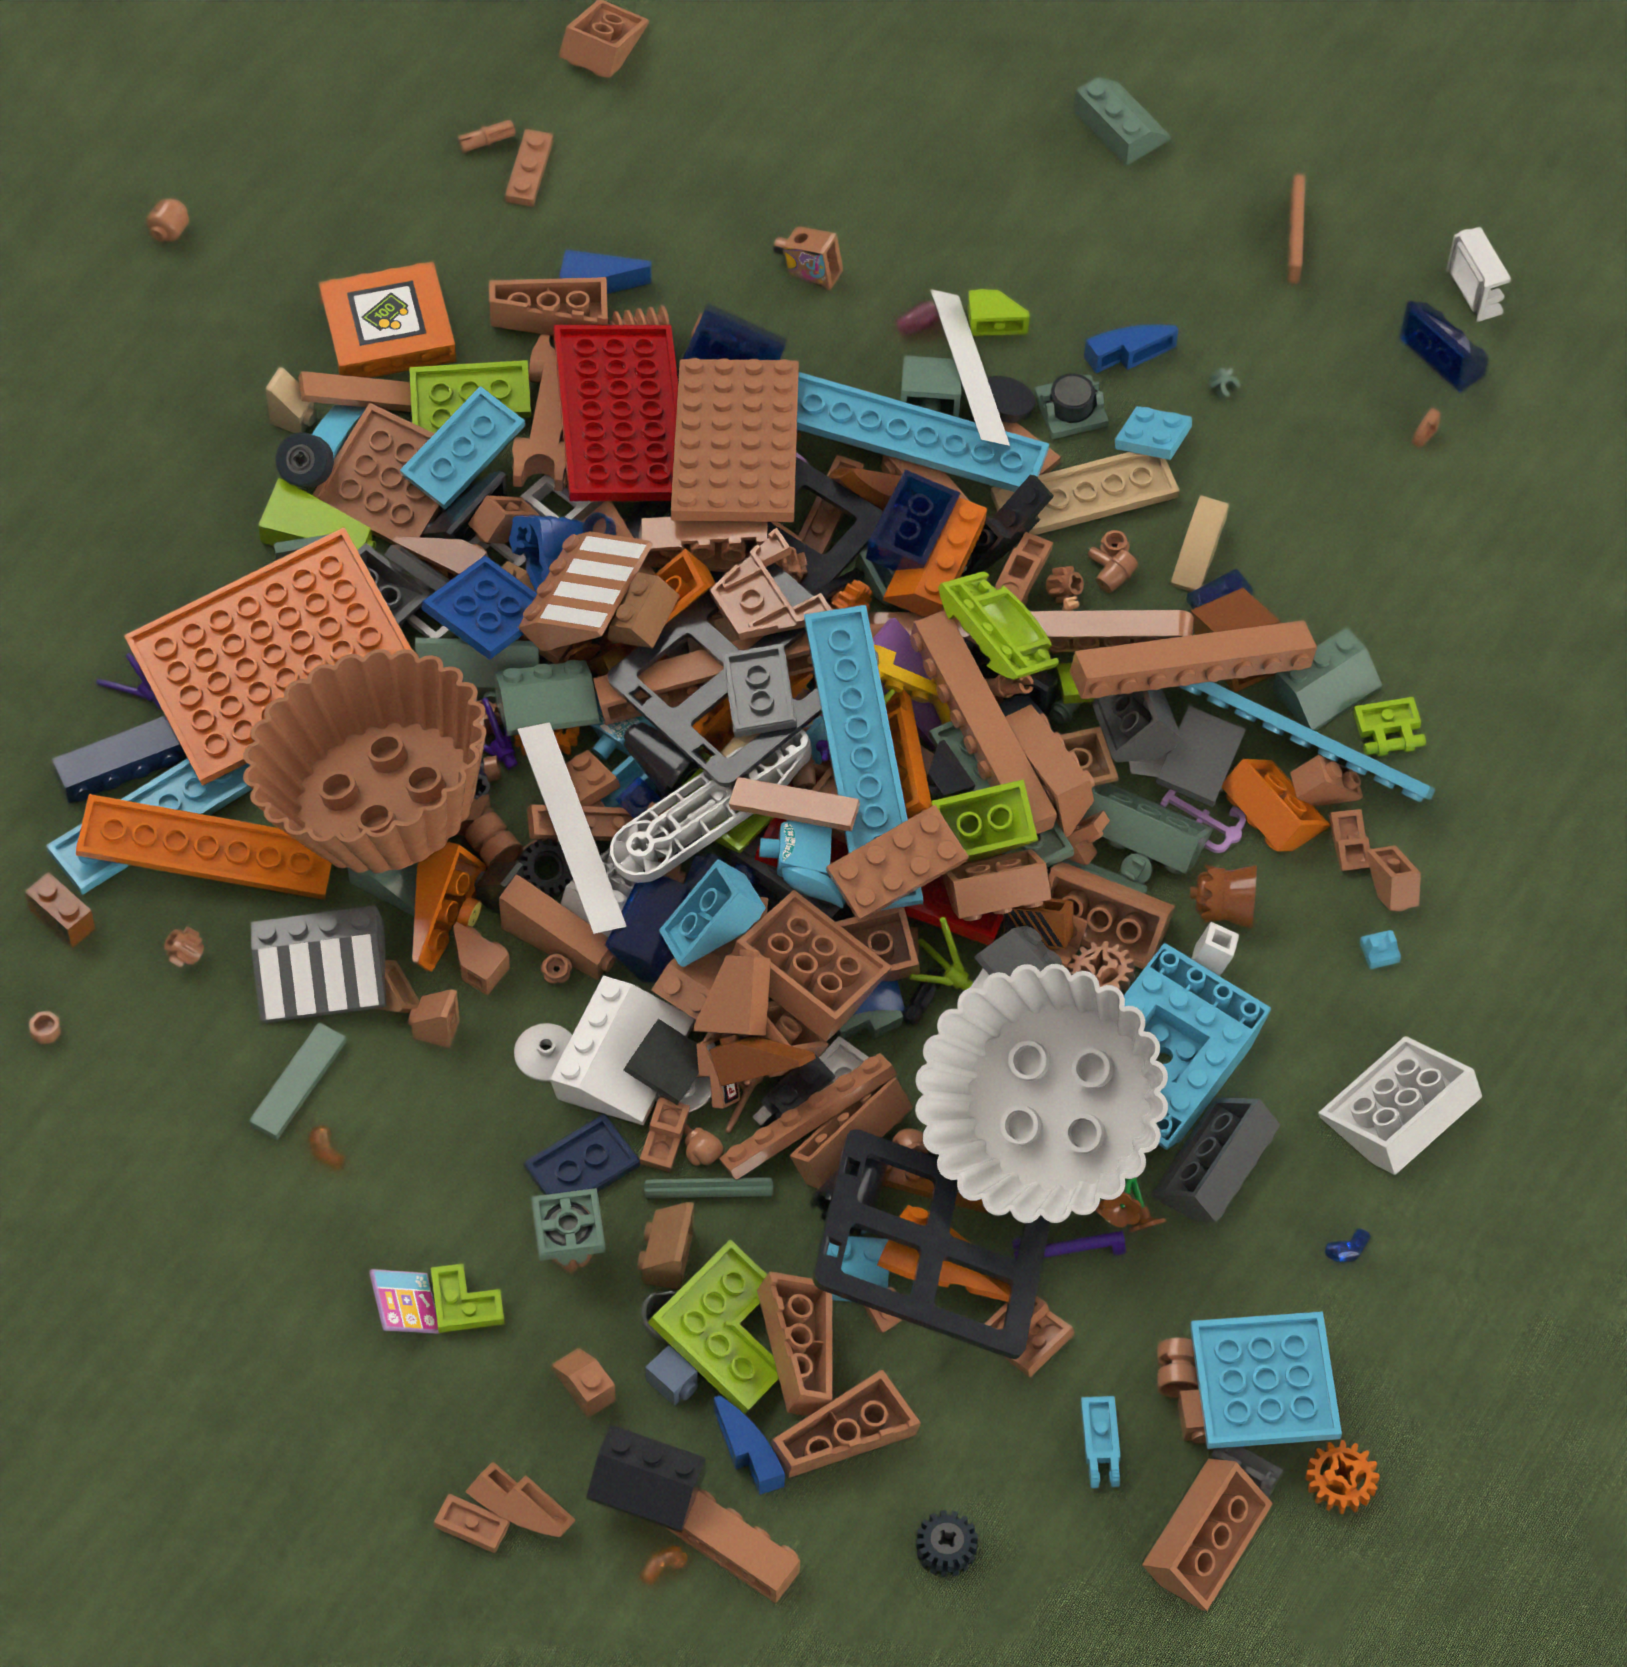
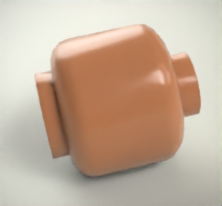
M173 198L159 200L146 218L150 235L160 242L176 241L189 223L187 208L183 203Z

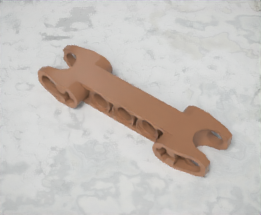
M541 334L532 349L529 365V382L540 383L530 438H514L512 448L513 486L522 487L529 476L542 473L554 479V491H563L567 484L556 356L555 349L549 343L550 335Z

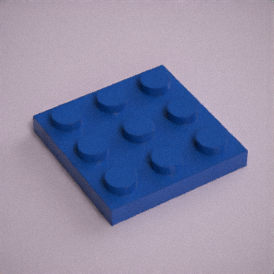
M483 556L422 601V610L490 660L524 635L518 626L524 618L523 613L525 609L532 604L537 593L490 558Z

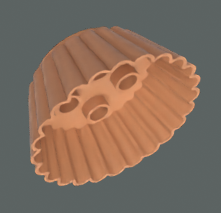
M376 649L370 651L364 657L356 654L343 656L334 666L329 664L317 666L309 673L307 680L300 679L290 683L285 688L284 698H277L271 701L265 708L264 715L266 719L259 721L251 729L250 735L255 742L250 744L243 753V758L249 765L243 774V780L253 789L250 794L251 802L264 811V816L269 822L338 868L348 867L356 873H362L367 870H371L374 873H383L387 870L403 869L425 860L435 851L442 849L446 845L447 840L459 832L461 822L466 820L470 813L486 739V729L483 726L485 707L480 702H477V687L472 683L463 682V673L459 668L450 666L443 668V662L439 657L429 655L419 658L415 651L409 649L397 651L393 655L385 649Z

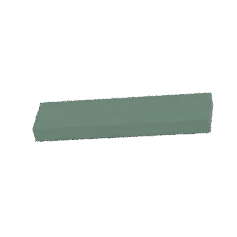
M318 1023L250 1118L249 1125L278 1140L347 1042L346 1036Z

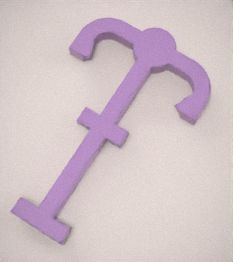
M1169 789L1160 803L1161 806L1166 807L1168 803H1171L1197 818V822L1201 824L1204 822L1225 835L1226 839L1220 845H1216L1208 840L1204 848L1213 853L1225 852L1232 843H1238L1241 840V830L1246 823V815L1241 809L1235 806L1231 808L1229 816L1237 817L1239 822L1236 826L1227 827L1210 817L1208 810L1204 809L1202 812L1174 796L1176 791Z

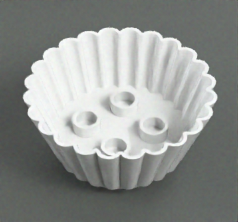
M1023 964L1018 966L1011 976L1000 972L993 973L985 979L982 989L975 987L963 991L957 1002L958 1009H949L940 1015L937 1023L939 1034L933 1035L924 1044L923 1055L927 1064L923 1065L916 1075L917 1088L924 1095L918 1099L915 1112L917 1118L927 1125L923 1133L925 1147L930 1152L939 1154L937 1168L940 1174L947 1179L958 1180L957 1187L959 1193L964 1198L971 1201L982 1199L983 1206L989 1213L999 1216L1011 1211L1013 1217L1023 1223H1031L1037 1220L1040 1215L1051 1223H1059L1069 1217L1071 1211L1080 1215L1091 1214L1098 1207L1100 1198L1113 1200L1119 1197L1125 1188V1178L1132 1179L1138 1177L1146 1166L1144 1153L1152 1151L1159 1144L1161 1134L1156 1123L1161 1121L1168 1111V1102L1160 1092L1168 1081V1073L1164 1065L1156 1061L1160 1053V1044L1155 1035L1144 1031L1146 1024L1142 1011L1134 1006H1124L1125 998L1119 988L1113 985L1100 987L1096 976L1088 971H1079L1071 976L1069 970L1060 964H1050L1041 972L1033 965Z

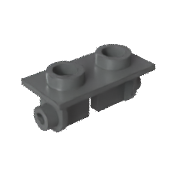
M1242 1446L1215 1448L1212 1454L1213 1459L1236 1461L1267 1497L1270 1496L1283 1469Z

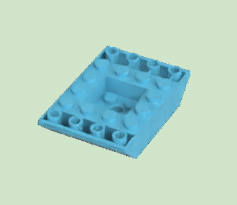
M1164 942L1124 994V1006H1134L1142 1011L1146 1024L1144 1031L1155 1035L1160 1044V1053H1165L1172 1059L1169 1063L1163 1064L1168 1073V1081L1160 1091L1168 1102V1111L1166 1116L1156 1123L1161 1134L1158 1145L1167 1150L1182 1141L1251 1049L1271 1011V1007Z

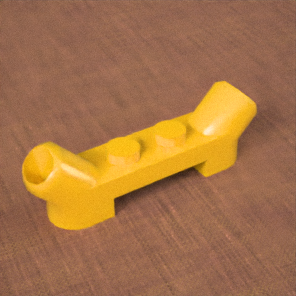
M874 644V649L879 657L878 669L880 680L885 684V688L888 690L894 689L895 692H902L904 689L911 695L912 700L921 703H932L942 725L950 722V709L947 703H942L939 699L934 679L931 678L929 680L894 665L896 652Z

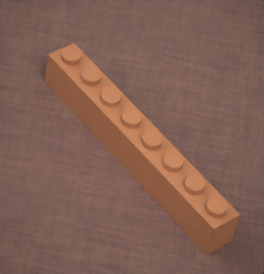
M945 610L914 621L912 633L909 637L911 646L915 652L921 654L924 670L929 678L933 677L941 702L947 703L954 727L956 729L960 728L963 733L964 745L969 754H974L978 762L977 768L981 778L987 780L991 787L1024 779L1036 833L1039 834L1052 829L1057 813L953 619H948Z
M1305 620L1075 651L1070 674L1081 699L1101 698L1117 694H1130L1146 690H1159L1175 686H1188L1204 682H1217L1233 678L1311 668L1317 646Z
M806 633L785 650L789 677L814 670ZM764 636L737 640L731 643L739 650H747ZM703 649L657 661L642 672L638 678L668 706L673 708L679 706L722 671L724 667ZM607 675L593 678L605 725L643 716L610 686ZM642 690L634 694L643 704L649 699Z

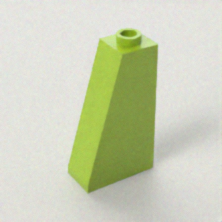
M280 478L276 482L258 525L260 542L272 546L278 542L328 535L345 527L357 550L365 543L374 550L376 547V542L372 541L370 527Z

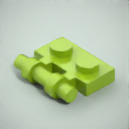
M1414 697L1354 706L1353 715L1360 738L1373 736L1374 742L1363 744L1365 755L1377 754V756H1385L1390 751L1403 749L1404 752L1414 751L1415 747L1426 746L1424 734L1413 735L1412 730L1420 729L1421 719ZM1400 733V738L1386 740L1385 734Z

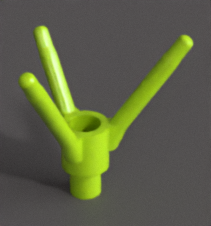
M941 917L940 923L953 964L950 965L934 948L921 938L918 943L946 971L943 977L910 974L909 979L941 983L947 986L953 985L956 989L961 988L965 991L974 982L968 978L969 974L964 971L965 969L960 961L946 918Z

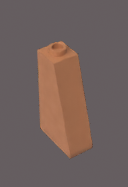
M517 874L514 876L499 897L501 929L549 955L561 954L571 961L572 967L596 980L600 978L604 971L609 972L616 960L614 941L601 932L593 934L590 924L521 876Z

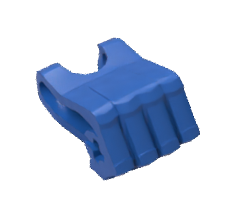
M520 515L513 517L511 534L509 536L512 553L516 555L524 553L526 557V571L535 591L548 576L550 565L558 558L563 549V542L573 534L578 535L587 532L585 523L576 519L571 520L566 517L557 518L555 516Z

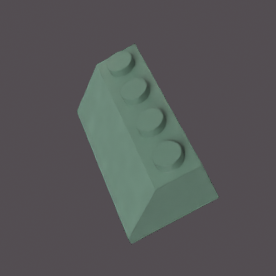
M415 638V652L419 658L433 655L442 660L443 668L449 666L459 668L463 673V682L472 683L477 687V701L488 698L492 704L496 703L495 672L504 671L508 668L535 667L540 664L539 648L532 641H514L489 660L462 639Z
M1111 783L1092 787L1094 802L1081 819L1083 820L1104 810L1110 821L1102 830L1104 833L1102 837L1109 839L1108 843L1119 849L1127 847L1136 851V854L1146 856L1150 862L1156 860L1163 863L1166 870L1175 874H1182V872L1186 874L1194 867L1213 831V828Z

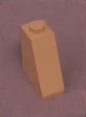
M739 949V956L726 955L694 1024V1031L766 1035L771 958L758 957L759 951Z

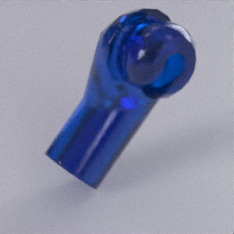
M1358 1228L1350 1241L1329 1242L1325 1247V1254L1335 1262L1356 1261L1370 1240L1371 1235L1366 1230Z

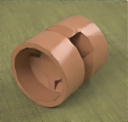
M489 812L480 816L470 824L465 832V839L474 851L479 853L481 860L488 868L492 863L516 861L523 850L521 843L510 831H505L507 825L495 812Z
M1171 1338L1161 1341L1157 1346V1365L1160 1367L1157 1373L1158 1392L1166 1397L1179 1398L1180 1391L1198 1390L1192 1340Z

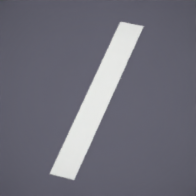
M930 289L981 440L1010 446L959 296Z
M550 722L517 729L593 934L627 927Z

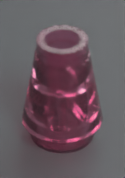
M922 300L895 319L896 326L901 335L933 328L935 323L940 322L939 314L932 300L927 302Z

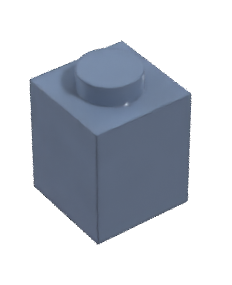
M669 1345L645 1367L646 1381L674 1406L681 1399L687 1400L698 1387L697 1370Z

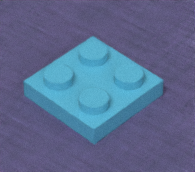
M1136 406L1115 438V449L1171 460L1192 427V417L1175 412L1170 413L1154 410L1149 407Z
M848 1236L841 1266L842 1271L848 1275L887 1288L889 1270L879 1267L877 1264L888 1239ZM829 1242L827 1255L837 1257L839 1246ZM832 1294V1300L850 1301Z

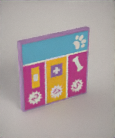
M375 1269L369 1271L383 1330L439 1334L436 1308L427 1273Z

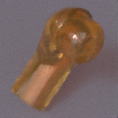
M325 1125L313 1128L309 1135L312 1155L330 1167L339 1170L345 1161V1156L330 1148L329 1140L332 1134L330 1128Z
M674 1545L654 1552L639 1575V1579L653 1586L663 1568L672 1565L674 1569L682 1568L688 1560L687 1554L682 1552L681 1547Z

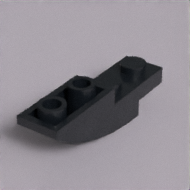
M1030 474L992 518L986 517L984 528L966 564L967 570L962 573L961 577L988 569L1019 543L1025 532L1029 533L1041 520L1037 515L1051 501L1054 495L1037 476Z

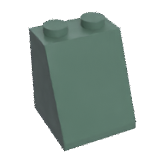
M904 356L901 401L959 418L961 379L954 359Z

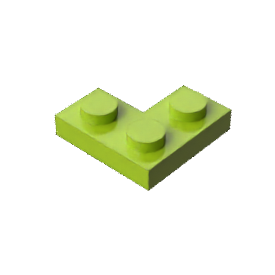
M464 1264L431 1268L439 1333L504 1324L500 1289L467 1293Z

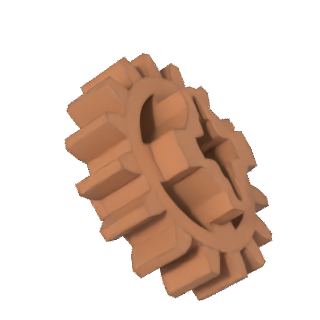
M1104 941L1102 947H1097L1096 943L1092 942L1091 949L1087 950L1084 947H1080V956L1075 954L1070 956L1072 963H1069L1067 966L1070 974L1088 971L1096 976L1100 987L1113 985L1119 988L1120 991L1122 989L1127 991L1130 988V982L1135 981L1134 961L1130 959L1128 950L1121 952L1119 944L1109 948L1108 941Z

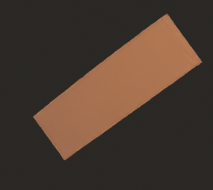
M494 1462L466 1490L467 1494L498 1516L518 1526L541 1534L561 1537L576 1521L529 1477L525 1475L517 1483Z

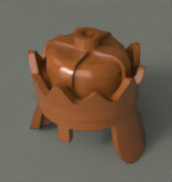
M1205 864V868L1208 870L1198 875L1197 887L1190 886V899H1196L1195 910L1201 915V919H1204V923L1227 920L1253 929L1257 865L1235 870H1225V868Z

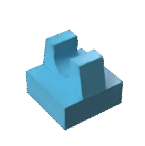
M1388 930L1361 937L1360 946L1369 969L1400 962L1401 955L1393 931Z

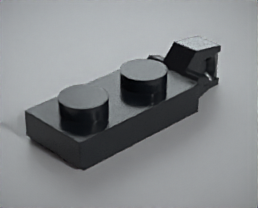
M816 1054V1059L801 1067L794 1068L761 1100L764 1106L753 1116L754 1120L761 1127H767L776 1119H779L783 1113L804 1103L812 1094L821 1091L835 1079L836 1076Z

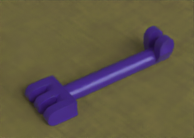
M1123 1231L1046 1244L1044 1258L1112 1246L1114 1255H1123L1126 1253ZM1021 1238L1012 1240L1013 1249L1017 1250L1014 1252L1015 1259L1018 1256Z

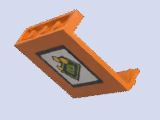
M434 262L417 263L406 267L389 268L384 271L368 274L362 273L352 277L319 282L321 304H324L337 357L339 375L372 378L409 371V367L436 366L456 362L455 342Z

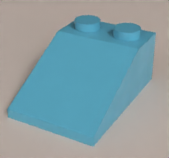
M717 859L659 929V932L678 964L685 967L746 933L760 919L766 907L744 873Z

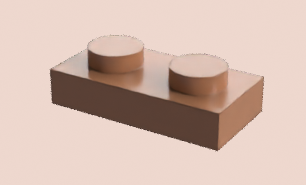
M448 1494L434 1520L435 1528L492 1553H496L510 1526V1521L452 1494Z

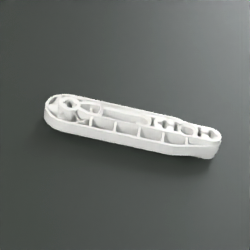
M804 730L798 732L743 778L787 786L802 766L811 758L812 747ZM740 747V748L736 749L735 751H733L732 753H730V754L727 755L726 757H727V758H730V757L734 756V755H735L737 752H739L743 747ZM768 763H776L773 766H765ZM702 772L624 825L614 835L610 844L612 863L617 873L626 880L636 883L651 882L674 869L753 815V813L742 811L735 813L737 810L730 809L729 801L735 785L722 787L714 780L709 781L712 778L705 772ZM701 785H703L701 788H699L698 790H696L695 792H693L691 795H689L688 797H686V798L684 799L685 796H687V795L690 794L692 791H694L695 789H697L698 787H700ZM676 802H678L676 805H674L673 807H671L670 809H668L667 811H665L663 814H661L660 816H658V815H659L660 813H662L664 810H666L667 808H669L670 806H672L673 804H675ZM729 817L728 820H726L725 822H723L722 824H720L719 826L710 831L711 828H713L714 826H716L717 824H719L720 822ZM701 835H704L703 837H701L700 839H698L697 841H695L694 843H692L691 845H689V846L686 847L685 849L683 848V847H685L686 845H688L689 843H691L692 841H694L695 839H697L698 837H700ZM666 856L662 863L658 862V858Z

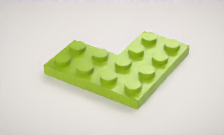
M528 360L409 367L412 423L434 434L480 386L521 418L531 417Z
M730 1239L647 1323L731 1404L736 1406L743 1414H746L777 1382L779 1377L773 1355L740 1325L760 1304L757 1289L767 1274Z

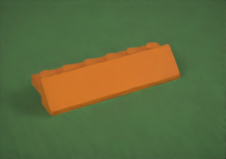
M903 689L902 692H897L890 698L886 704V710L907 818L909 820L930 808L932 802L911 696Z

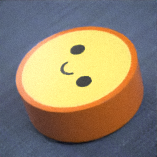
M472 897L467 898L460 908L457 922L465 927H473L479 917L482 902Z

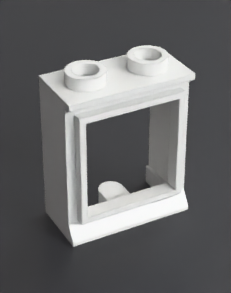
M1481 227L1460 231L1454 235L1446 271L1450 272L1471 310L1476 312V322L1503 314L1504 310L1498 302L1504 299V294L1499 288L1491 290V288L1511 282V277Z

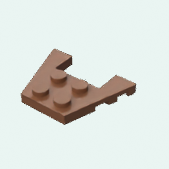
M778 528L773 529L768 534L769 538L762 545L759 546L757 544L750 551V556L740 565L736 564L709 589L713 601L739 640L805 627L804 614L832 610L821 593L792 607L766 569L767 566L791 554L790 546Z

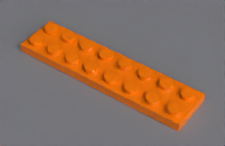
M92 794L88 795L76 847V856L325 900L332 868L331 862L321 858L276 827Z

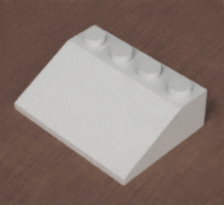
M603 976L550 1077L556 1098L567 1103L644 1125L659 1093L632 1077L623 1069L658 1019L686 1037L689 1036L696 1020L682 1010L631 983Z
M1404 1036L1319 1111L1318 1114L1324 1122L1371 1163L1396 1175L1482 1097L1474 1069Z

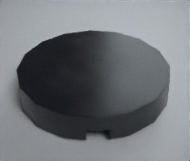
M991 376L987 378L1002 422L1016 423L1019 419L1024 418L1026 420L1030 417L1035 406V396L1025 384L1006 376Z

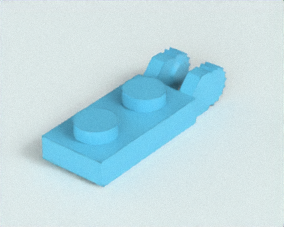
M1081 1397L1086 1464H1089L1090 1487H1099L1100 1473L1098 1472V1463H1109V1482L1112 1487H1119L1118 1462H1120V1447L1115 1397Z

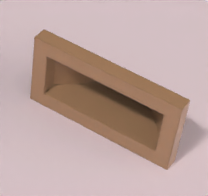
M385 960L387 1007L375 1009L410 1013L413 1007H418L420 1001L397 961Z

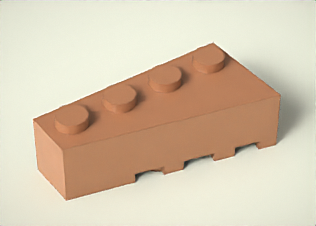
M671 517L642 518L639 539L649 540L653 545L641 566L663 568L686 548L705 564L709 571L729 572L736 564L740 565L750 556V551L757 544L760 546L767 540V522L671 520Z
M769 1272L757 1289L787 1413L810 1416L832 1401V1294L818 1289L810 1278Z

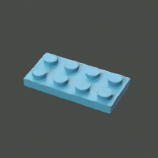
M480 386L400 469V473L405 479L446 510L526 426L525 420Z

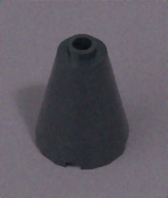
M642 722L637 725L633 724L626 730L623 737L625 739L624 747L664 798L682 787L699 769L689 757L657 728ZM703 749L697 752L704 760L710 758V755Z
M871 1158L866 1159L858 1193L860 1203L876 1208L887 1164ZM848 1162L846 1174L856 1177L858 1166ZM837 1170L810 1199L811 1208L814 1211L817 1206L823 1212L820 1218L824 1221L826 1220ZM851 1227L849 1234H852V1235H853L855 1229H856V1230H861V1229H858V1228H855V1227ZM861 1230L860 1235H864L866 1231Z

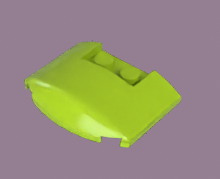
M983 571L943 582L938 586L940 598L948 619L957 618L961 627L972 636L982 653L990 658L991 661L987 667L993 671L1015 680L1058 665V658L1050 659L1048 649H1050L1052 643L1039 622L1025 605L1004 585L999 590L986 581L990 575Z

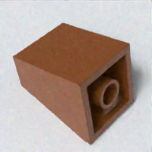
M1244 588L1191 610V614L1194 617V635L1280 624V620ZM1276 673L1226 679L1225 681L1233 692H1237L1276 675Z

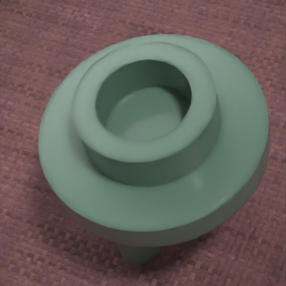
M1222 366L1209 376L1211 382L1208 384V387L1211 389L1216 386V393L1221 399L1230 395L1225 387L1226 384L1232 390L1240 387L1238 379L1234 376H1229L1234 371L1231 367L1225 370Z
M1131 854L1122 862L1121 874L1133 882L1136 881L1144 884L1152 875V864L1142 854Z

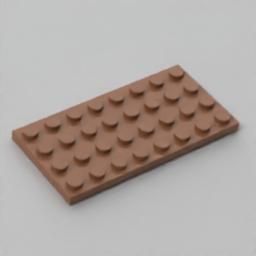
M680 359L671 520L794 522L799 361L786 359Z

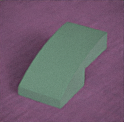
M876 1010L855 1014L835 1033V1036H840L845 1040L868 1029L872 1038L875 1039L900 1027L903 1015L901 1011Z

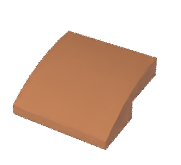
M1036 1296L1026 1349L1017 1359L1005 1358L1021 1372L1031 1377L1075 1335L1073 1327L1050 1312L1047 1302ZM1008 1302L985 1324L997 1329H1003Z

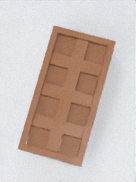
M933 805L826 866V871L860 923L968 861L969 856L936 805Z

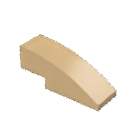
M1200 495L1176 564L1171 586L1197 594L1200 593L1227 518L1228 503Z

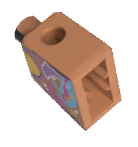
M799 226L794 229L788 239L778 237L774 242L773 252L785 256L788 272L802 280L830 291L843 272L836 233Z

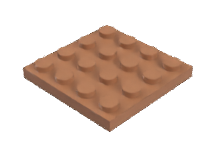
M369 403L335 457L332 473L325 482L317 486L312 495L370 527L373 535L391 544L395 536L424 538V529L431 521L434 522L442 507L401 475L400 469L434 433Z

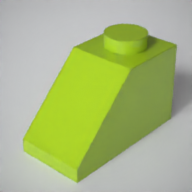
M998 289L969 290L967 310L972 336L1028 334L1029 311Z

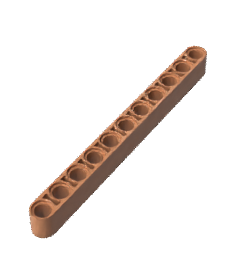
M1183 610L1030 611L1052 643L1048 652H1075L1193 635L1194 617L1191 613ZM874 612L868 614L870 624L886 623L889 619L896 618L910 635L914 621L925 618L913 612ZM952 618L963 639L970 634L961 627L959 620Z

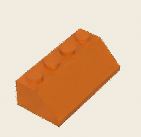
M960 497L928 502L885 592L883 601L924 617L943 611L944 607L938 586L943 582L961 577L984 528L987 508Z

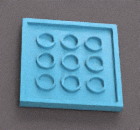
M1323 1312L1191 1321L1190 1331L1207 1449L1341 1439L1342 1431Z

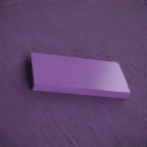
M896 618L889 619L873 637V644L896 652L894 665L931 680L924 670L921 654L915 652L911 646L910 634ZM881 682L883 695H885L889 690ZM911 699L918 735L931 750L936 749L929 738V731L942 725L935 707L932 703H921Z

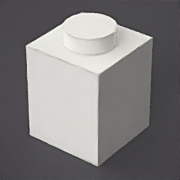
M1210 922L1195 944L1192 960L1220 976L1234 956L1239 934Z

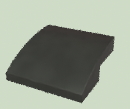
M658 1019L623 1071L678 1105L699 1074L697 1043Z

